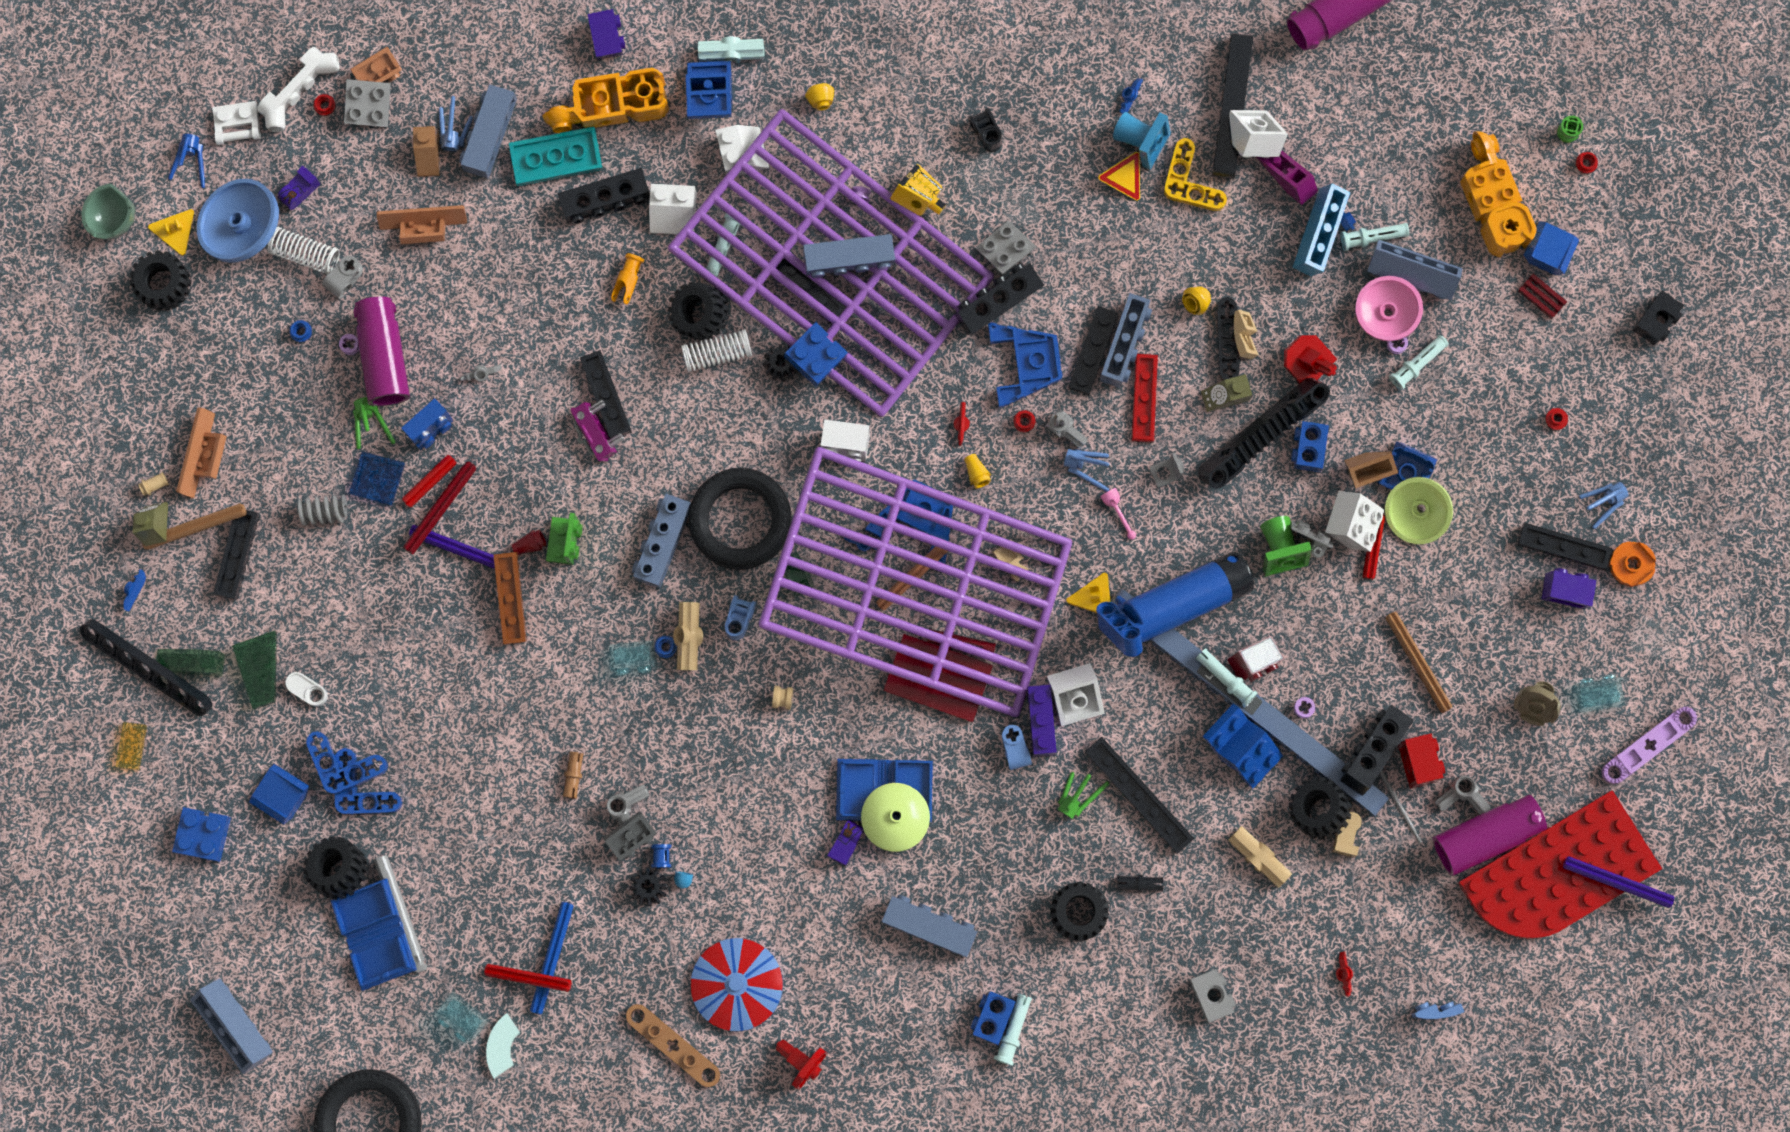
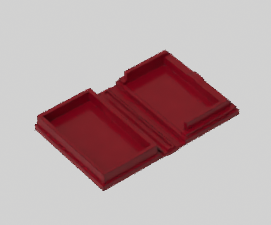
M903 634L900 642L903 645L937 656L939 646L906 634ZM949 649L945 658L951 662L990 675L993 667L991 664ZM899 652L896 653L892 664L929 678L933 669V664ZM942 668L938 680L980 696L983 695L986 683ZM890 673L883 689L884 692L934 708L972 723L979 707L978 704Z

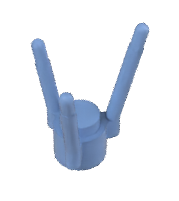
M451 96L448 130L446 132L443 108H439V144H441L443 150L458 151L459 147L464 146V139L473 120V116L468 118L460 137L458 132L452 131L455 96Z
M1068 449L1064 461V466L1069 467L1068 472L1074 473L1108 492L1109 488L1077 468L1082 469L1084 462L1109 466V462L1085 457L1108 458L1109 454Z
M1617 482L1614 485L1610 483L1605 487L1579 495V498L1583 499L1605 492L1604 497L1587 506V510H1591L1606 501L1610 504L1614 503L1592 525L1593 529H1596L1618 507L1623 505V500L1629 496L1626 487L1621 482Z

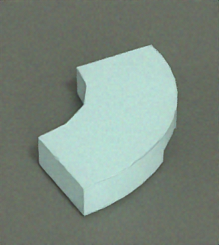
M508 1013L495 1024L487 1042V1064L494 1079L514 1066L511 1059V1046L514 1039L520 1034V1031Z

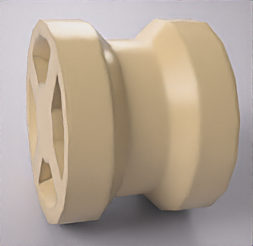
M774 686L772 708L784 707L786 710H791L793 687L781 689L780 686Z

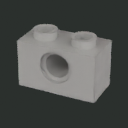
M1214 969L1189 980L1207 1023L1234 1013L1233 1007H1236L1232 995H1227L1224 986L1227 983L1222 972L1218 973L1217 969ZM1210 989H1216L1219 992L1220 997L1218 1001L1212 1002L1209 1000L1208 991Z

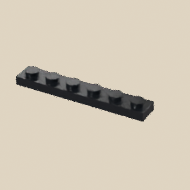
M1103 737L1085 751V754L1176 854L1194 840V837Z

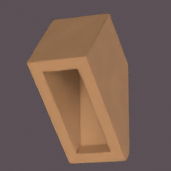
M413 127V150L417 176H440L439 133L436 127Z
M1365 452L1344 460L1355 488L1398 473L1391 452Z

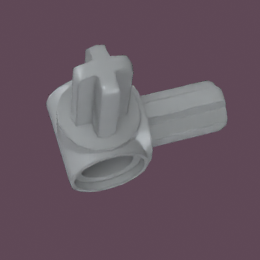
M1061 409L1054 413L1045 425L1048 432L1051 430L1056 434L1055 437L1057 439L1065 437L1079 449L1083 448L1088 441L1083 434L1073 427L1074 420Z
M1465 775L1457 777L1449 785L1451 788L1435 800L1436 805L1441 811H1445L1459 799L1462 801L1468 800L1479 815L1489 811L1491 808L1478 792L1479 786L1471 777ZM1466 779L1471 783L1469 791L1461 792L1458 785L1461 780Z
M640 785L625 794L621 791L611 796L607 801V809L612 819H616L619 825L623 824L631 818L628 813L632 809L631 805L647 798L649 792L645 785ZM614 799H620L624 806L622 810L616 812L611 809L610 803Z

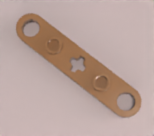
M636 1004L627 1010V1022L702 1086L712 1087L719 1082L720 1071L718 1067L645 1006ZM636 1009L644 1012V1019L640 1023H635L631 1018L632 1012ZM669 1040H678V1051L672 1050L670 1052L668 1050L669 1045L667 1043ZM707 1068L715 1072V1079L712 1082H705L702 1078V1073Z

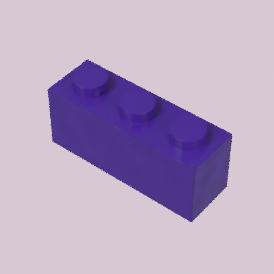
M1051 685L1028 686L1027 697L1033 757L1055 756L1057 751Z

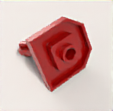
M1299 335L1284 350V367L1299 384L1307 378L1318 380L1323 374L1327 376H1334L1336 374L1337 366L1333 363L1337 358L1317 335Z
M782 1039L777 1042L776 1051L800 1071L791 1085L800 1090L810 1078L813 1081L822 1071L820 1068L821 1062L828 1052L820 1047L809 1058L786 1040Z

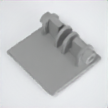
M346 79L344 123L388 127L391 83Z
M1008 220L975 248L996 268V273L1002 276L1006 275L1007 271L1016 266L1018 262L1021 263L1022 259L1028 254L1031 255L1032 251L1037 247Z
M1292 520V530L1313 539L1311 542V554L1314 557L1320 558L1324 555L1327 547L1333 548V539L1325 531L1318 529L1316 532L1309 528L1310 525L1302 520L1297 522Z

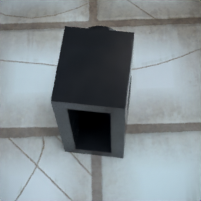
M1661 291L1632 331L1653 345H1656L1659 340L1664 342L1671 332L1668 330L1670 324L1676 325L1683 314L1680 311L1684 305L1664 291ZM1656 315L1664 318L1665 323H1660L1656 319Z

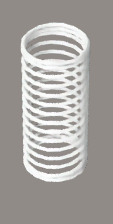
M276 227L267 247L269 254H276L277 257L280 256L291 262L294 261L305 267L308 266L313 268V270L317 269L318 272L321 271L326 275L334 269L333 266L331 269L329 266L332 256V262L334 261V263L339 261L340 256L338 248L327 247L326 244L322 245V243L313 241V239L309 240L308 237H300L299 234L295 235L294 232H286L285 229ZM279 231V235H278V238H277V240H276L275 247H274V249L272 250V246H273V241H274L275 235H276L277 232ZM289 233V237L286 241L285 248L282 251V245L285 241L286 235ZM293 235V240L291 242L289 251L286 254L287 245L289 244L290 238ZM298 236V241L295 245L294 252L291 255L292 246L294 245L295 239ZM301 238H302V243H301V246H300V248H299L298 255L295 257L296 249H297V247H298V245H299V242H300V240H301ZM280 240L281 244L280 248L278 249L277 245L278 241ZM307 240L303 256L300 258L301 249L304 246V242ZM312 241L311 247H310L309 252H308V256H307V258H306L305 261H304L305 253H306V251H307V249H308V245H309V243ZM316 243V248L314 250L312 259L309 262L310 253L312 252L313 246ZM321 244V248H320V251H319V253H318L317 260H316V262L314 263L315 254H316V252H317V249H318L319 245ZM325 247V252L323 254L321 263L318 265L319 257L322 253L323 248ZM330 248V252L326 259L325 265L323 266L324 257L326 256L327 250Z
M742 330V334L741 331H738L739 340L736 332H734V341L729 333V342L724 334L725 346L720 335V347L716 337H714L715 347L712 339L709 338L710 348L705 339L706 352L702 341H699L701 353L695 341L697 356L699 355L703 368H706L704 357L702 359L701 356L703 353L708 367L711 366L709 357L707 358L706 355L708 352L713 366H715L714 357L712 358L713 352L718 365H720L719 356L717 357L718 351L722 362L725 363L724 355L722 356L723 351L721 353V350H724L726 359L730 362L729 354H727L728 350L726 352L727 348L734 361L733 350L731 351L732 345L738 360L740 357L738 350H736L737 344L743 359L742 344L748 358L752 357L746 330ZM690 343L691 355L695 358L696 364H693L687 344L681 345L687 371L692 372V368L696 371V364L700 370L701 364L697 360L692 343Z

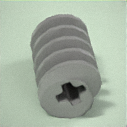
M342 494L341 501H338L336 495H333L332 502H329L327 496H324L323 502H320L318 496H316L314 503H311L310 498L306 497L305 504H303L299 498L298 514L302 525L307 526L309 521L312 525H316L318 520L321 524H326L327 519L329 523L334 524L336 518L339 523H343L347 516L345 494Z

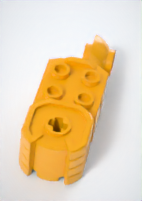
M652 67L629 71L625 76L621 77L619 73L577 79L572 87L574 107L569 108L565 105L552 107L542 115V118L546 124L552 127L554 133L571 131L572 125L579 123L584 128L594 126L597 128L627 123L628 116L637 122L662 119L670 110L664 89L666 83L663 74Z
M1475 131L1472 135L1471 150L1476 160H1480L1481 164L1470 168L1461 179L1460 184L1476 222L1481 221L1482 223L1480 232L1489 253L1501 258L1504 253H1512L1521 246L1526 248L1533 240L1537 228L1528 207L1521 204L1522 198L1507 161L1498 159L1496 153L1500 151L1497 138L1494 134L1488 135L1481 131Z

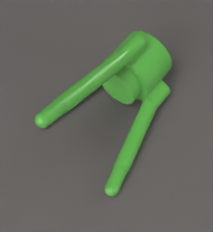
M367 397L355 400L353 402L355 407L353 414L355 417L357 449L361 448L360 419L363 420L365 431L368 432L370 430L368 419L373 416L372 413L375 414L390 442L395 444V440L379 413L378 407L369 405Z
M1071 772L1062 797L1058 801L1060 806L1057 810L1071 819L1075 815L1079 817L1081 812L1109 785V782L1106 781L1079 806L1080 802L1077 799L1087 785L1091 775L1087 774L1073 797L1069 795L1067 798L1075 775L1074 772Z

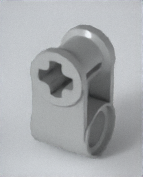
M345 256L324 278L322 286L338 299H342L344 297L343 294L351 289L352 285L363 273V267L355 257ZM351 265L354 266L355 269L352 271L347 267Z

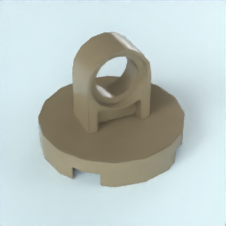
M1544 681L1521 689L1514 700L1515 710L1518 709L1521 713L1520 717L1524 721L1537 726H1544V723L1549 722L1551 724L1554 723L1560 714L1561 704L1554 695V687Z

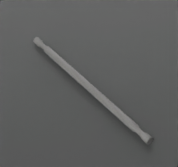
M1381 770L1379 775L1409 828L1415 835L1417 842H1423Z

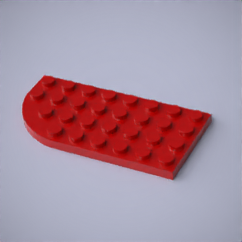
M1611 790L1458 882L1475 912L1488 925L1513 937L1534 939L1551 936L1560 932L1625 892L1564 869L1563 863L1566 857L1570 856L1638 883L1662 870V867L1614 791Z

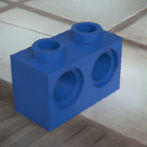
M1302 421L1300 427H1296L1294 440L1298 441L1297 449H1293L1291 454V462H1295L1294 469L1318 473L1322 471L1329 425ZM1313 432L1316 440H1308L1305 433ZM1309 453L1313 457V461H1304L1302 454Z
M991 991L988 995L984 994L979 1005L982 1008L980 1017L975 1016L970 1029L974 1030L973 1035L999 1045L1016 1001ZM993 1000H999L1002 1003L1003 1009L1000 1013H993L990 1010L989 1006ZM988 1021L994 1025V1032L991 1035L982 1033L981 1025L984 1022Z

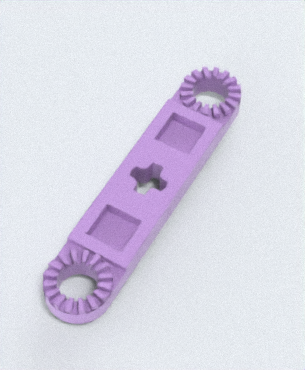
M1681 707L1606 763L1602 768L1603 779L1609 784L1622 782L1690 730L1697 722L1696 712L1689 707ZM1681 712L1689 714V724L1685 725L1679 721ZM1645 740H1647L1648 742H1654V745L1652 746L1654 749L1653 751L1651 749H1645ZM1611 766L1617 767L1620 771L1617 779H1612L1608 775V769Z

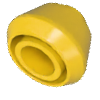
M827 83L816 84L808 88L805 97L813 108L818 111H824L830 108V105L833 103L834 88Z
M1201 286L1190 287L1184 290L1182 302L1186 310L1191 314L1202 315L1211 303V295L1206 288Z

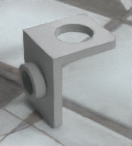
M1172 453L1169 460L1150 467L1157 487L1181 479L1185 470L1181 458H1177L1176 453ZM1161 467H1166L1170 471V476L1166 480H1162L1157 476V471Z

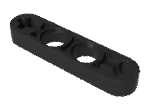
M1229 297L1222 298L1218 302L1216 309L1219 377L1222 381L1230 379L1227 374H1223V371L1227 369V362L1235 360V363L1231 362V371H1235L1231 378L1239 376L1240 372L1239 352L1234 332L1231 335H1225L1221 330V327L1225 324L1231 325L1234 329V320H1221V318H1225V309H1221L1225 303H1228L1229 307H1233L1229 311V318L1234 317L1235 311H1237V303ZM1224 346L1233 347L1234 355L1230 357L1225 356L1222 353V348Z

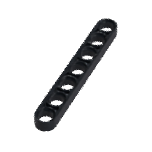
M90 619L81 625L80 634L87 642L195 715L203 716L211 710L213 704L206 694L98 621ZM88 627H90L91 629H93V631L95 632V635L90 632V630L88 629ZM106 639L112 643L113 647L107 643ZM124 651L130 655L131 659L126 657ZM142 663L149 668V672L144 669ZM161 676L167 680L168 684L162 681ZM179 688L185 692L186 696L180 693ZM197 701L203 704L204 709L198 705Z

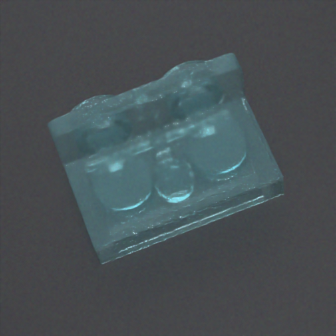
M654 640L609 645V669L611 672H615L617 676L628 675L631 670H638V673L652 672L651 668H656Z
M1616 674L1602 676V680L1594 681L1593 678L1580 680V684L1574 686L1579 713L1625 706L1621 684L1624 682L1623 677L1616 678Z
M452 992L441 1008L434 1012L438 1017L436 1021L446 1029L449 1026L456 1031L454 1035L464 1043L467 1040L473 1042L490 1021L455 992Z

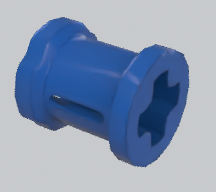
M651 845V849H653V864H651V868H671L669 863V849H671V845Z

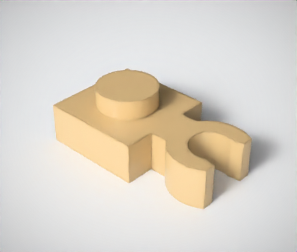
M1001 546L991 552L995 559L1028 570L1027 567L1019 563L1023 559L1020 553ZM1011 574V578L1015 582L1019 581L1016 575Z

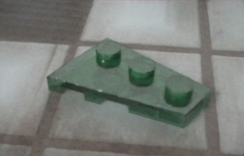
M274 630L232 645L252 709L254 710L276 702L277 631Z

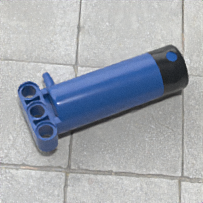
M1230 552L1129 600L1117 596L1115 598L1117 605L1113 602L1100 603L1096 609L1098 627L1124 655L1129 657L1138 656L1143 651L1142 643L1251 593L1254 589L1251 569L1240 554Z

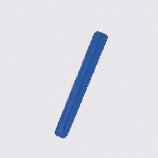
M562 902L540 974L554 976L574 907L571 903ZM536 987L530 1008L532 1013H543L550 988Z

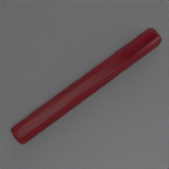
M469 461L464 463L404 544L403 548L406 552L413 555L476 471L474 464Z

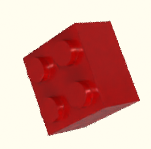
M1432 733L1405 739L1398 744L1410 789L1436 783L1444 778L1445 766L1442 760L1439 761L1437 755L1439 745L1437 739L1432 737Z

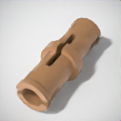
M569 752L567 771L564 772L566 780L562 797L577 799L579 780L582 779L583 775L581 774V766L584 753Z

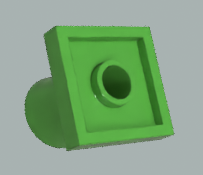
M1275 517L1260 525V529L1271 549L1270 552L1265 553L1263 572L1265 577L1309 565L1312 551L1310 543L1305 542L1295 545L1290 517Z

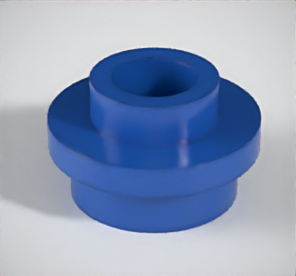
M1344 212L1340 222L1346 232L1350 229L1354 230L1353 224L1356 223L1350 212Z
M298 320L291 325L290 336L296 342H305L311 337L312 328L308 322ZM300 328L305 329V333L303 335L297 334V331Z
M661 636L656 640L654 649L658 656L670 658L676 653L677 645L672 637ZM664 643L670 644L668 651L662 650Z

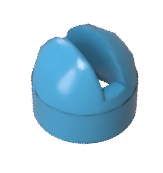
M675 871L674 881L676 886L681 889L689 887L693 880V874Z

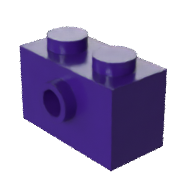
M613 9L587 14L597 60L623 55L622 49H626L624 37L619 36L618 28H621L619 14L615 15Z
M1555 568L1554 571L1545 573L1541 600L1580 609L1593 607L1597 580L1589 579L1587 574L1576 573L1572 575L1568 574L1566 569Z

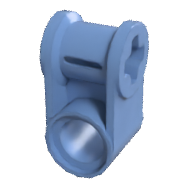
M734 595L725 623V631L729 639L737 641L744 637L756 607L755 601L748 602ZM734 624L741 626L740 632L736 634L729 631V628Z
M1016 725L1005 727L1002 732V741L1009 769L1014 770L1032 765L1029 750L1025 744L1021 729ZM1009 730H1012L1013 733H1018L1014 742H1012L1011 738H1006Z

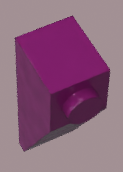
M1281 151L1279 157H1256L1286 193L1299 204H1304L1318 192L1314 176L1285 152Z

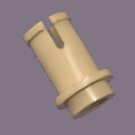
M163 472L146 481L143 479L141 480L142 483L138 484L144 496H151L152 492L169 485Z

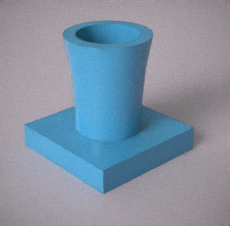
M1124 112L1115 126L1113 140L1139 147L1142 166L1151 170L1171 135L1168 116L1159 113L1153 125L1149 126L1128 112Z

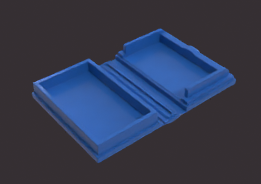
M837 759L836 820L861 821L864 802L875 789L889 783H902L911 786L923 796L929 808V822H932L933 761ZM899 812L892 813L894 820L900 819L901 815Z
M387 878L355 890L353 895L347 894L345 899L338 897L337 900H330L341 935L347 937L346 941L349 950H352L350 958L361 991L417 970Z

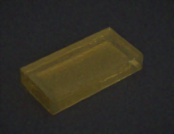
M123 722L115 767L140 770L147 725Z

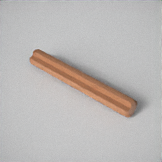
M935 546L925 557L939 561L947 553V550ZM916 564L906 574L920 578L930 568ZM898 581L888 591L901 596L912 585ZM882 598L876 602L882 610H886L893 603Z

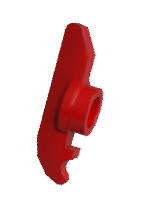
M965 402L960 403L959 417L953 423L955 430L958 431L959 446L963 443L964 432L970 426L968 418L965 417Z
M1342 951L1339 955L1340 967L1336 971V977L1339 981L1343 982L1344 986L1342 988L1345 991V995L1349 997L1352 992L1351 979L1353 971L1348 966L1346 952Z

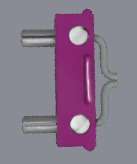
M603 400L598 401L594 405L583 402L576 408H571V413L575 418L574 426L579 434L577 441L579 444H584L591 455H595L598 461L607 462L608 458L617 453L614 446L623 441L624 437L619 433L610 439L596 414L597 411L606 406ZM582 433L584 434V436H585L587 442L584 441V440H581V439H582Z

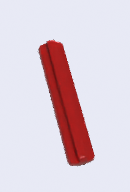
M450 455L444 457L402 498V501L408 507H413L457 464L455 459Z
M1384 515L1380 522L1371 552L1366 551L1362 576L1368 580H1373L1376 576L1385 521Z

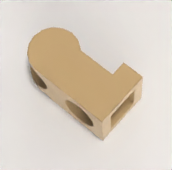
M1350 812L1351 819H1346L1348 826L1340 829L1342 831L1341 834L1338 835L1336 833L1332 852L1355 858L1358 855L1359 847L1353 846L1356 831L1360 828L1362 820L1357 813Z

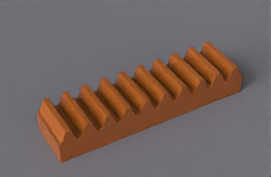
M517 552L494 554L503 644L527 642Z

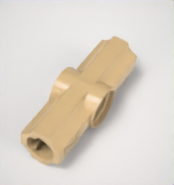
M679 602V623L673 633L674 643L678 646L677 670H697L698 646L703 641V631L699 627L700 603Z
M1241 826L1229 838L1230 844L1245 856V860L1248 863L1251 862L1255 866L1254 869L1264 874L1277 888L1284 884L1292 875L1290 870L1275 858L1272 850L1264 843L1258 842L1244 827Z

